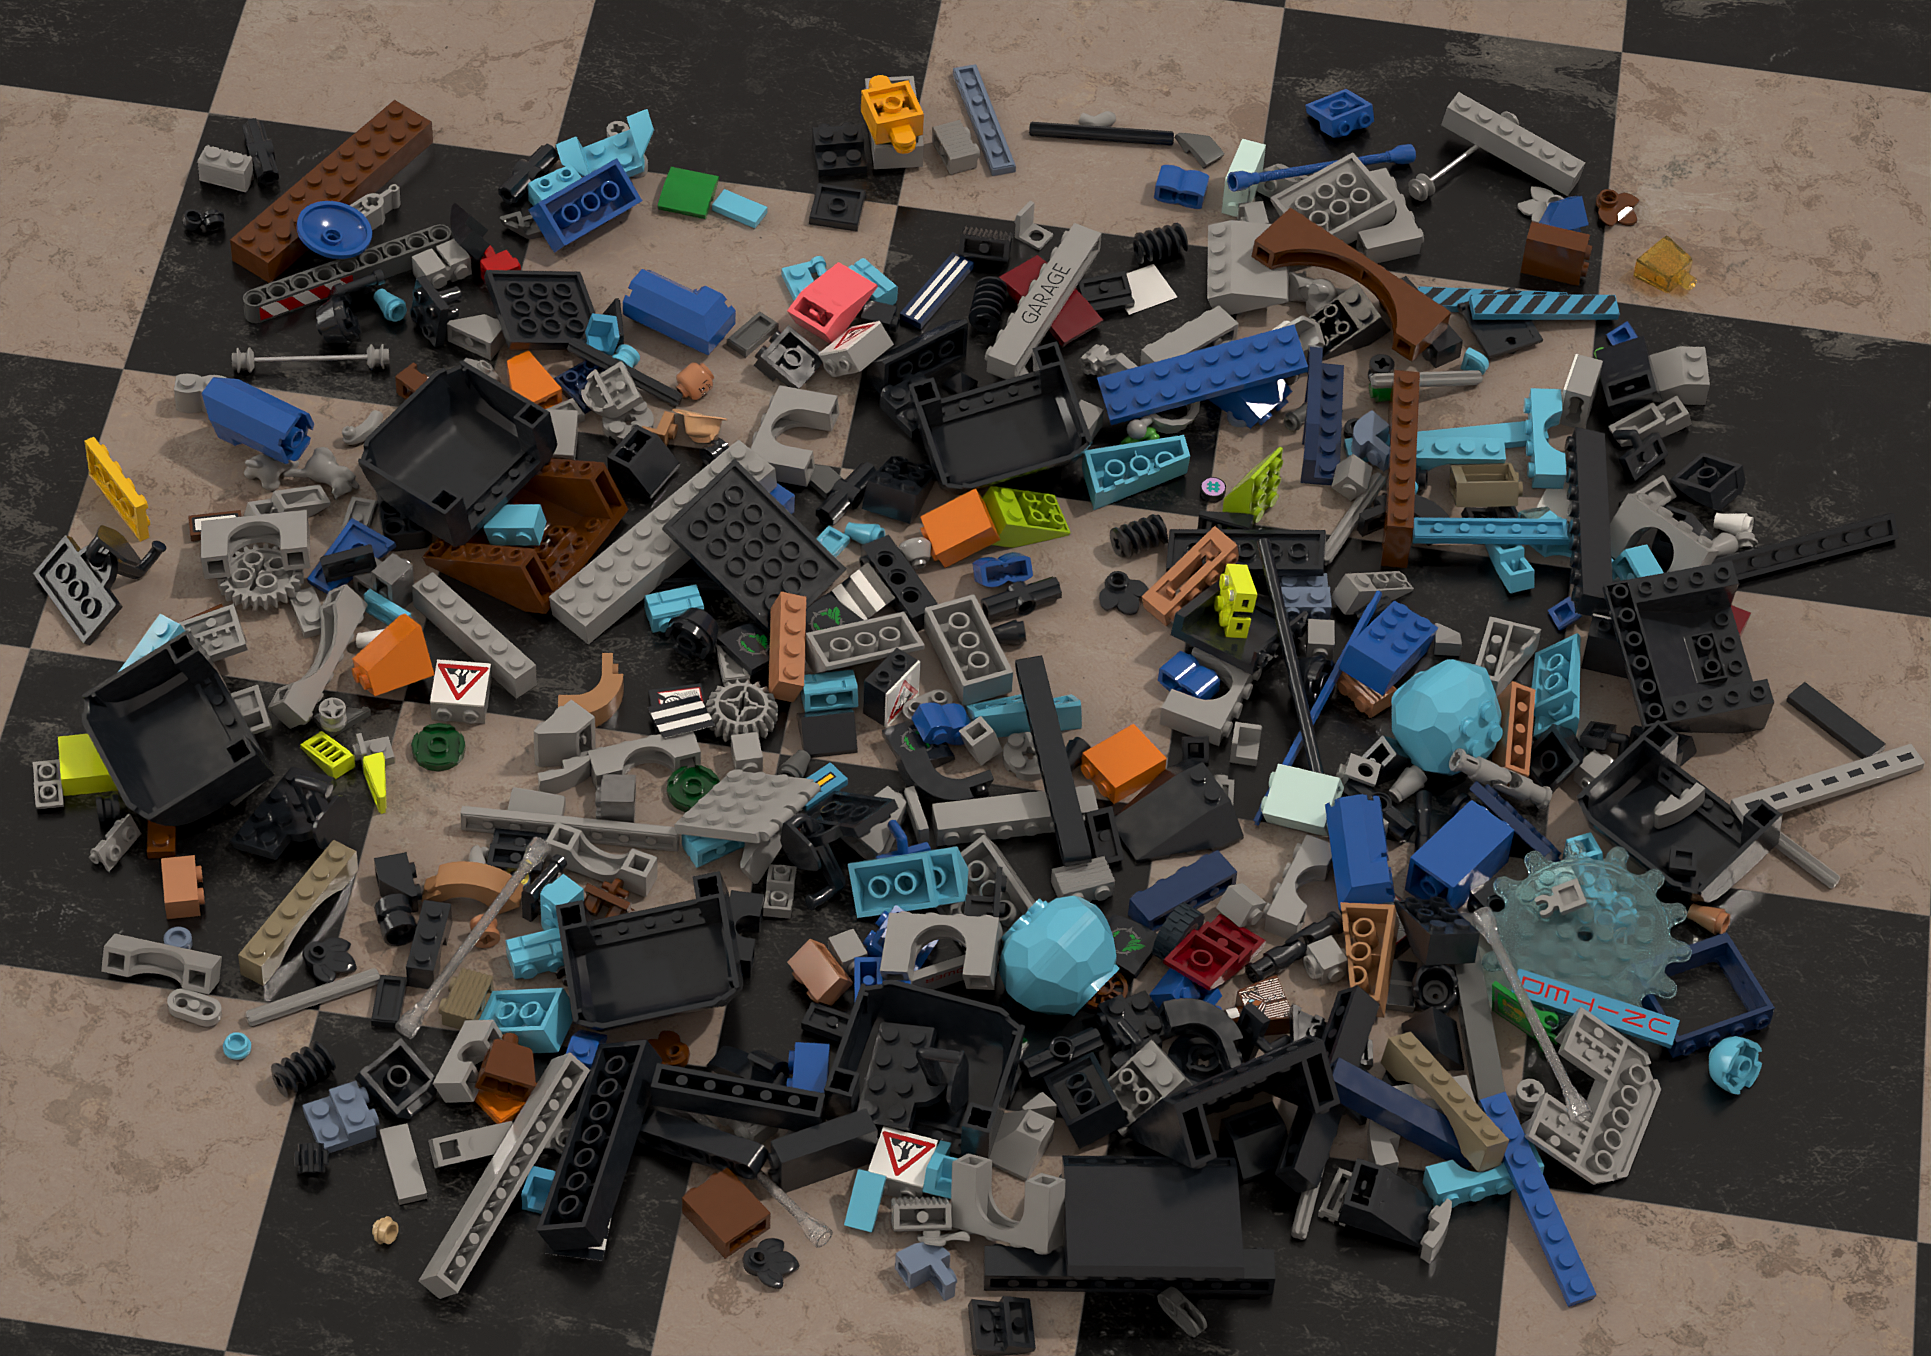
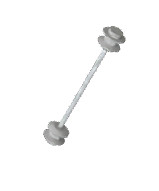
M1510 112L1501 113V116L1519 125V121L1514 114ZM1474 145L1431 178L1425 174H1418L1416 179L1409 181L1410 195L1419 201L1426 200L1428 196L1433 195L1435 192L1433 182L1480 147Z
M370 344L367 348V354L254 357V352L250 347H248L246 353H241L239 348H237V353H232V368H237L238 373H240L241 368H247L249 373H251L257 362L367 360V365L371 370H373L375 364H380L384 369V364H389V349H384V344L381 345L380 349H374L373 345Z

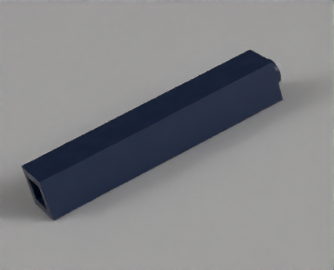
M1340 1057L1330 1065L1341 1104L1446 1161L1453 1160L1464 1169L1472 1165L1461 1153L1457 1137L1446 1115Z

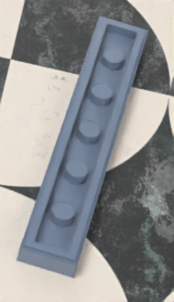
M977 65L953 68V77L991 175L996 176L1016 172L1015 162Z

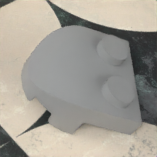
M622 361L601 374L596 369L593 370L586 378L588 382L585 389L581 390L582 398L586 405L598 415L608 418L619 417L644 402Z

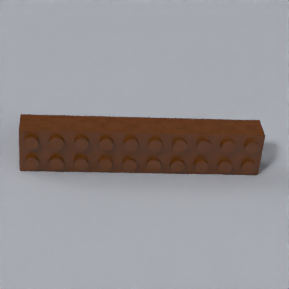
M393 100L231 238L232 261L271 283L309 250L299 238L296 229L298 216L301 211L310 204L320 201H336L351 205L365 195L378 191L433 143L432 121Z

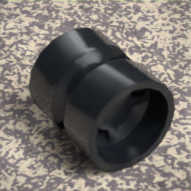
M391 894L376 902L374 912L380 925L384 942L389 946H402L412 942L417 924L414 916L411 914L412 909L408 898L402 894Z

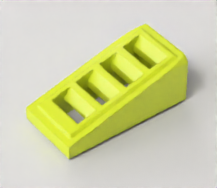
M323 731L300 744V748L328 776L334 777L335 780L355 767L354 755ZM320 741L323 742V743L319 744L318 746H316L315 748L312 747V746L316 745L317 743H319ZM326 746L328 747L327 749H325V750L322 751L321 753L318 752V751H320L321 749H323L324 747H326Z
M383 752L364 756L363 774L377 810L380 814L386 813L387 808L385 756Z

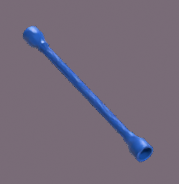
M1405 144L1399 145L1385 153L1357 158L1364 166L1385 162L1403 165L1415 161L1416 151L1413 145ZM1336 161L1261 173H1250L1243 170L1230 172L1227 176V184L1232 192L1246 190L1259 182L1314 174Z

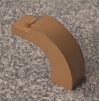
M602 653V677L599 684L593 690L580 695H558V707L564 706L570 700H573L595 717V727L610 719L619 708L624 692L623 674H618V664H613V653Z
M468 861L450 862L439 865L438 874L426 879L421 901L443 902L456 897L472 898L486 904L499 915L520 906L521 892L524 885L509 873L491 865Z

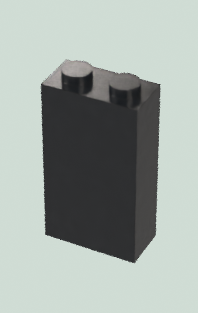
M867 1108L771 1140V1153L767 1154L770 1164L767 1174L773 1186L777 1185L782 1195L870 1164L877 1146L878 1130Z

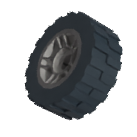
M1185 902L1179 904L1168 916L1158 932L1152 948V954L1164 960L1193 929L1198 931L1203 926L1204 914Z

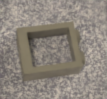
M1512 463L1450 464L1449 489L1456 507L1518 506V497L1523 495L1522 481H1519V473L1514 471Z

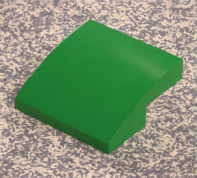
M671 167L659 198L658 210L706 219L711 200H714L719 176Z

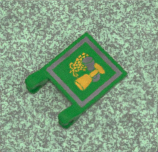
M1497 981L1493 982L1492 1011L1535 1039L1541 1051L1549 1054L1551 1048L1545 1045V1043L1550 1041L1557 1045L1558 1042L1555 1041L1557 1036L1550 1033L1552 1030L1551 1026L1545 1022L1553 1021L1555 1024H1558V1016L1553 1012L1538 1010Z

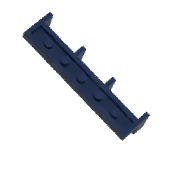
M1308 345L1306 362L1309 372H1307L1308 378L1304 403L1307 402L1302 438L1304 456L1300 483L1332 486L1336 466L1340 463L1344 365L1322 363L1323 347Z

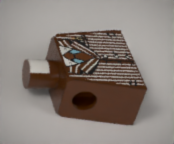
M1277 975L1240 989L1236 995L1235 1007L1224 1010L1237 1024L1243 1006L1252 1002L1271 1019L1264 1036L1290 1033V1005Z

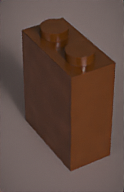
M1532 221L1526 239L1520 273L1579 286L1581 276L1586 277L1589 263L1585 262V260L1590 259L1593 246L1588 245L1590 235Z
M728 1167L721 1172L713 1173L706 1182L697 1188L689 1189L682 1197L683 1215L724 1259L770 1229L771 1213Z

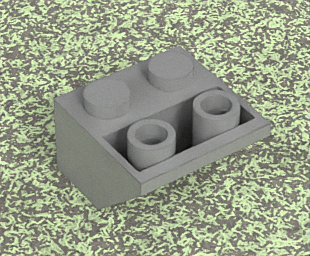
M570 700L564 706L558 707L550 718L545 722H540L534 730L535 764L538 767L562 766V760L588 756L587 751L596 749L595 717L573 700Z

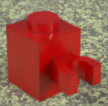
M491 245L483 253L484 256L480 260L481 278L484 282L486 270L521 271L517 258H513L507 250L495 254Z

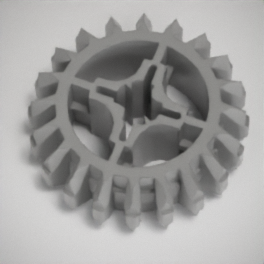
M736 679L735 684L726 681L724 687L717 686L716 692H711L706 703V709L715 726L709 728L714 731L716 737L723 736L724 742L729 741L731 735L758 732V737L766 739L768 732L773 731L774 724L777 721L778 705L775 702L774 695L769 693L767 687L760 688L759 682L753 685L750 684L749 679L745 683H740Z

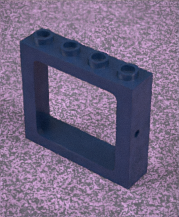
M1727 932L1629 966L1626 983L1644 1009L1666 1016L1647 984L1710 962H1716L1748 1011L1747 1013L1681 1036L1676 1032L1672 1047H1666L1672 1058L1680 1055H1689L1695 1050L1706 1046H1715L1728 1037H1740L1748 1031L1754 1029L1761 1030L1771 1023L1775 1007Z

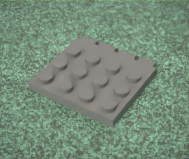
M740 769L732 770L674 824L676 833L750 843L768 841L783 827L782 825L785 821L797 814L808 801L820 792L821 787L813 779L788 777L784 774L770 775L764 772H743Z

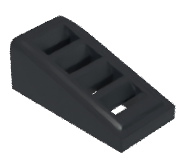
M1200 511L1197 529H1212L1214 526L1218 529H1252L1254 515Z

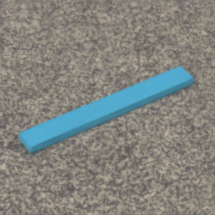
M1525 421L1417 432V436L1504 438L1505 448L1525 447L1526 442L1529 441V435H1525ZM1546 430L1544 432V436L1546 441L1549 442V436ZM1388 434V440H1387V442L1385 443V444H1387L1389 447H1390V434ZM1352 438L1344 439L1347 457L1352 455ZM1367 457L1362 459L1364 462H1369Z

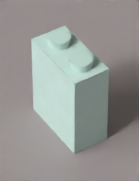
M1242 139L1228 174L1242 170L1250 173L1263 172L1266 145ZM1226 176L1222 213L1237 217L1239 203L1252 202L1257 192L1258 184L1252 185L1246 190L1232 192L1228 187Z
M1278 764L1276 772H1272L1269 778L1270 790L1268 797L1264 796L1261 803V812L1266 822L1328 837L1325 804L1330 802L1332 807L1335 805L1334 800L1341 797L1344 789L1341 779Z

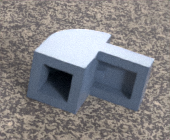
M1373 410L1355 423L1351 452L1361 460L1367 457L1371 464L1376 465L1384 472L1389 468L1390 447L1385 443L1388 440L1390 425Z
M921 1242L896 1253L895 1269L910 1290L930 1280L944 1301L955 1296L957 1278L954 1271L950 1268L951 1254L942 1246L926 1245L924 1242Z

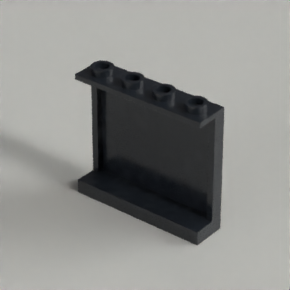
M1219 579L1175 613L1170 635L1252 675L1260 668H1264L1268 661L1273 657L1276 658L1282 651L1273 610L1255 602L1254 611L1250 617L1251 623L1247 638L1226 637L1223 626L1219 624V614L1214 609L1215 597L1219 596L1221 590ZM1303 611L1294 620L1288 618L1293 641L1298 637H1302L1307 630V611Z

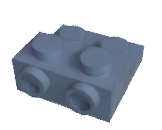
M1324 573V576H1278L1288 618L1294 620L1303 611H1307L1306 620H1330L1332 606L1327 573Z
M356 1081L329 1089L330 1096L303 1105V1112L316 1142L324 1143V1150H328V1154L376 1138V1126L379 1125L375 1109H368L366 1104L370 1101L365 1087L359 1088Z

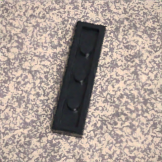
M1806 682L1787 696L1786 702L1859 758L1863 759L1879 754L1885 749L1886 743Z

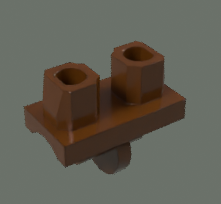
M616 878L612 884L604 881L601 888L608 892L589 883L586 884L584 892L587 896L584 903L590 915L597 917L603 905L610 908L605 918L635 912L631 908V903L624 900L628 898L629 891L623 889V880Z

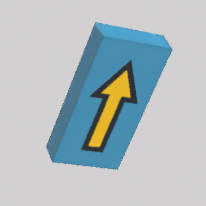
M832 763L827 764L806 778L813 779L815 783L820 785L821 790L802 809L807 811L833 791H839L848 785V778Z

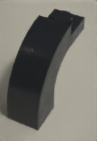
M1387 494L1375 497L1374 507L1367 508L1359 513L1357 531L1362 537L1384 528ZM1415 495L1414 517L1450 518L1433 501Z
M925 747L901 754L896 761L898 771L907 787L914 786L917 796L930 804L973 799L972 793L974 796L987 792L989 790L988 787H990L994 780L991 770L962 779L945 777L933 767Z
M1193 998L1173 999L1164 1001L1161 1004L1157 1015L1165 1038L1181 1034H1193L1202 1037L1215 1050L1222 1072L1243 1064L1241 1052L1237 1049L1243 1036L1235 1022L1223 1010L1211 1003Z

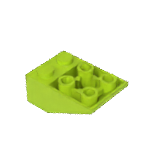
M1282 447L1277 448L1253 467L1228 493L1223 501L1222 512L1254 515L1253 523H1258L1267 508H1272L1279 498V494H1277L1278 486L1281 482V477H1279L1280 469L1283 465Z
M990 486L982 498L1000 537V541L992 545L1015 548L1071 534L1055 495Z

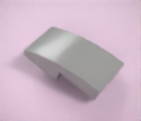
M589 755L562 760V769L538 773V791L558 794L590 777Z
M60 759L33 762L36 810L64 807Z
M1696 782L1691 789H1685L1679 799L1670 795L1665 802H1659L1653 811L1654 827L1657 829L1664 828L1690 815L1704 802L1705 788Z
M769 864L763 916L791 919L797 867Z
M1448 1198L1441 1206L1436 1205L1428 1216V1220H1430L1428 1232L1420 1243L1423 1246L1420 1258L1429 1264L1439 1252L1447 1234L1452 1209V1201Z

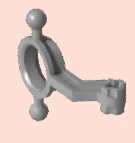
M1096 344L1079 359L1082 371L1085 374L1097 375L1098 377L1138 367L1122 353L1110 356L1109 349L1103 344L1101 346ZM1200 401L1186 405L1187 415L1180 419L1170 420L1162 418L1156 413L1140 417V420L1134 419L1127 425V434L1133 439H1141L1145 436L1147 427L1150 426L1154 427L1157 432L1165 434L1178 433L1193 422L1199 413Z

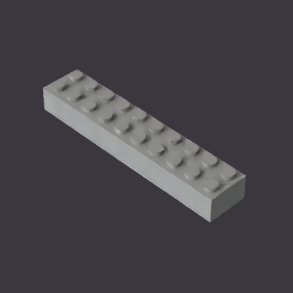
M737 440L550 595L552 615L587 644H590L645 598V595H648L658 587L664 579L670 577L691 559L662 530V527L734 458L769 493L777 487L775 468L740 440Z

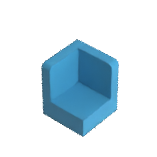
M592 313L585 330L587 344L607 355L613 356L619 341L617 317Z
M536 1166L532 1167L521 1194L523 1210L542 1214L556 1171Z

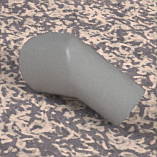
M1105 111L1096 116L1082 113L1079 124L1110 127L1115 123L1116 115L1110 111Z

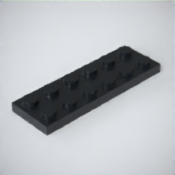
M1170 529L1166 572L1211 529ZM1219 529L1237 544L1239 557L1236 564L1247 565L1251 576H1265L1257 541L1263 538L1270 539L1278 576H1324L1326 530ZM1206 557L1202 560L1203 565L1206 563Z

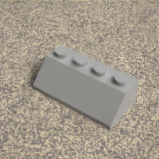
M905 612L806 633L805 660L812 672L816 674L884 659L896 648L905 653L923 650L925 645Z

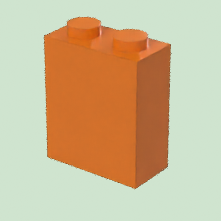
M976 488L920 516L924 527L920 528L924 538L932 544L931 556L934 561L940 560L944 568L1000 541L987 506Z
M1132 724L1083 752L1081 771L1087 779H1091L1104 797H1108L1115 804L1150 784L1166 769L1167 758L1135 724Z

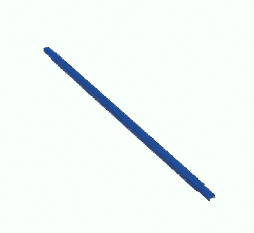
M1377 590L1371 602L1367 605L1311 709L1310 714L1313 725L1342 673V670L1338 669L1348 645L1368 625L1382 597L1381 591ZM1301 731L1294 740L1282 763L1283 765L1292 766L1303 746ZM1269 787V789H1268V791H1267V793H1266V795H1265V796H1267V797H1268V794H1269L1270 787ZM1261 804L1253 820L1255 821L1254 825L1259 826L1263 818Z

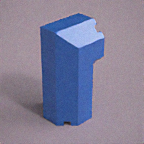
M641 269L628 287L632 290L630 297L625 295L623 299L624 316L706 355H709L736 324V310L732 305L728 308L724 303L727 299L722 293L707 286L701 287L698 291L697 289L692 290L652 270Z
M213 377L201 393L209 420L218 438L234 446L243 443L275 460L288 464L289 459L297 461L310 444L311 437L307 436L308 429L313 431L314 422L309 413L239 379Z
M1353 795L1335 799V805L1332 807L1330 802L1325 804L1338 905L1341 915L1340 902L1394 905L1395 891L1391 867H1388L1387 862L1390 860L1379 796H1373L1374 801L1367 799V795Z

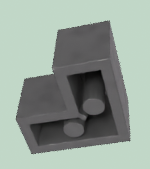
M394 553L383 562L375 557L377 567L373 571L353 576L354 592L364 598V594L369 589H372L403 609L413 602V566L407 559L400 558Z
M603 774L601 785H597L596 819L635 823L636 775Z

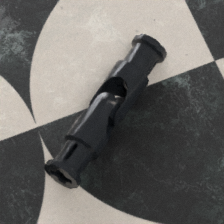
M1330 911L1327 913L1326 918L1318 923L1313 922L1288 938L1282 946L1271 948L1263 953L1261 959L1254 963H1247L1245 965L1247 977L1254 984L1264 980L1271 974H1278L1285 970L1295 960H1300L1306 956L1307 945L1331 935L1342 934L1344 932L1342 918L1336 912ZM1303 937L1305 944L1298 940V938Z

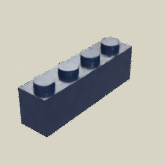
M1219 850L1211 854H1205L1193 864L1181 867L1168 878L1159 879L1150 888L1136 892L1129 900L1128 915L1133 921L1157 932L1179 904L1185 902L1197 910L1222 896L1228 886L1236 885L1237 871Z

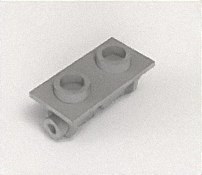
M130 814L121 820H116L114 826L105 835L106 840H101L90 851V860L95 864L102 862L107 871L114 867L141 835Z

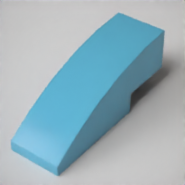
M1485 544L1499 577L1510 593L1534 588V569L1525 559L1524 547L1521 544Z

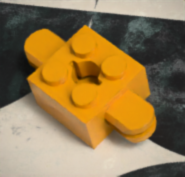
M877 75L872 77L869 81V89L862 90L861 113L875 144L891 142L897 153L908 154L915 149L916 136L923 135L924 113L908 80L892 84L887 76Z

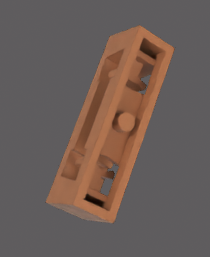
M1214 526L1142 596L1144 608L1167 627L1174 621L1177 611L1201 594L1208 586L1219 580L1220 574L1225 571L1227 564H1236L1239 557L1237 544ZM1206 557V563L1203 565L1202 560ZM1195 571H1197L1183 586H1181ZM1179 588L1180 592L1175 596V591Z

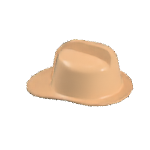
M672 409L674 412L683 414L685 432L697 443H710L711 440L718 436L722 421H727L726 418Z

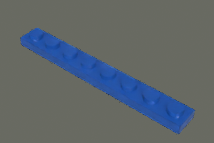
M1506 1091L1480 1099L1478 1106L1509 1139L1503 1162L1567 1306L1570 1307L1594 1299L1597 1294L1528 1140L1524 1136V1131Z

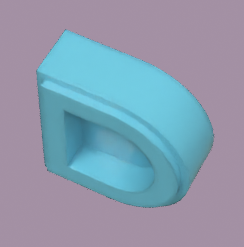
M1469 347L1465 352L1460 369L1464 371L1479 370L1483 375L1489 367V361L1483 354Z

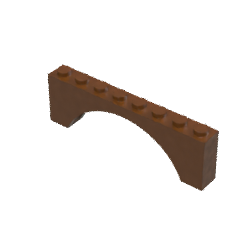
M1291 207L1254 241L1251 257L1271 270L1293 265L1322 267L1344 274L1366 287L1381 302L1390 317L1393 328L1392 349L1411 362L1448 327L1451 312L1444 306L1433 301L1424 293L1410 286L1404 280L1387 271L1383 266L1370 260L1363 253L1347 245L1343 240L1338 239Z
M1394 370L1388 408L1390 456L1381 566L1407 568L1414 526L1420 372Z

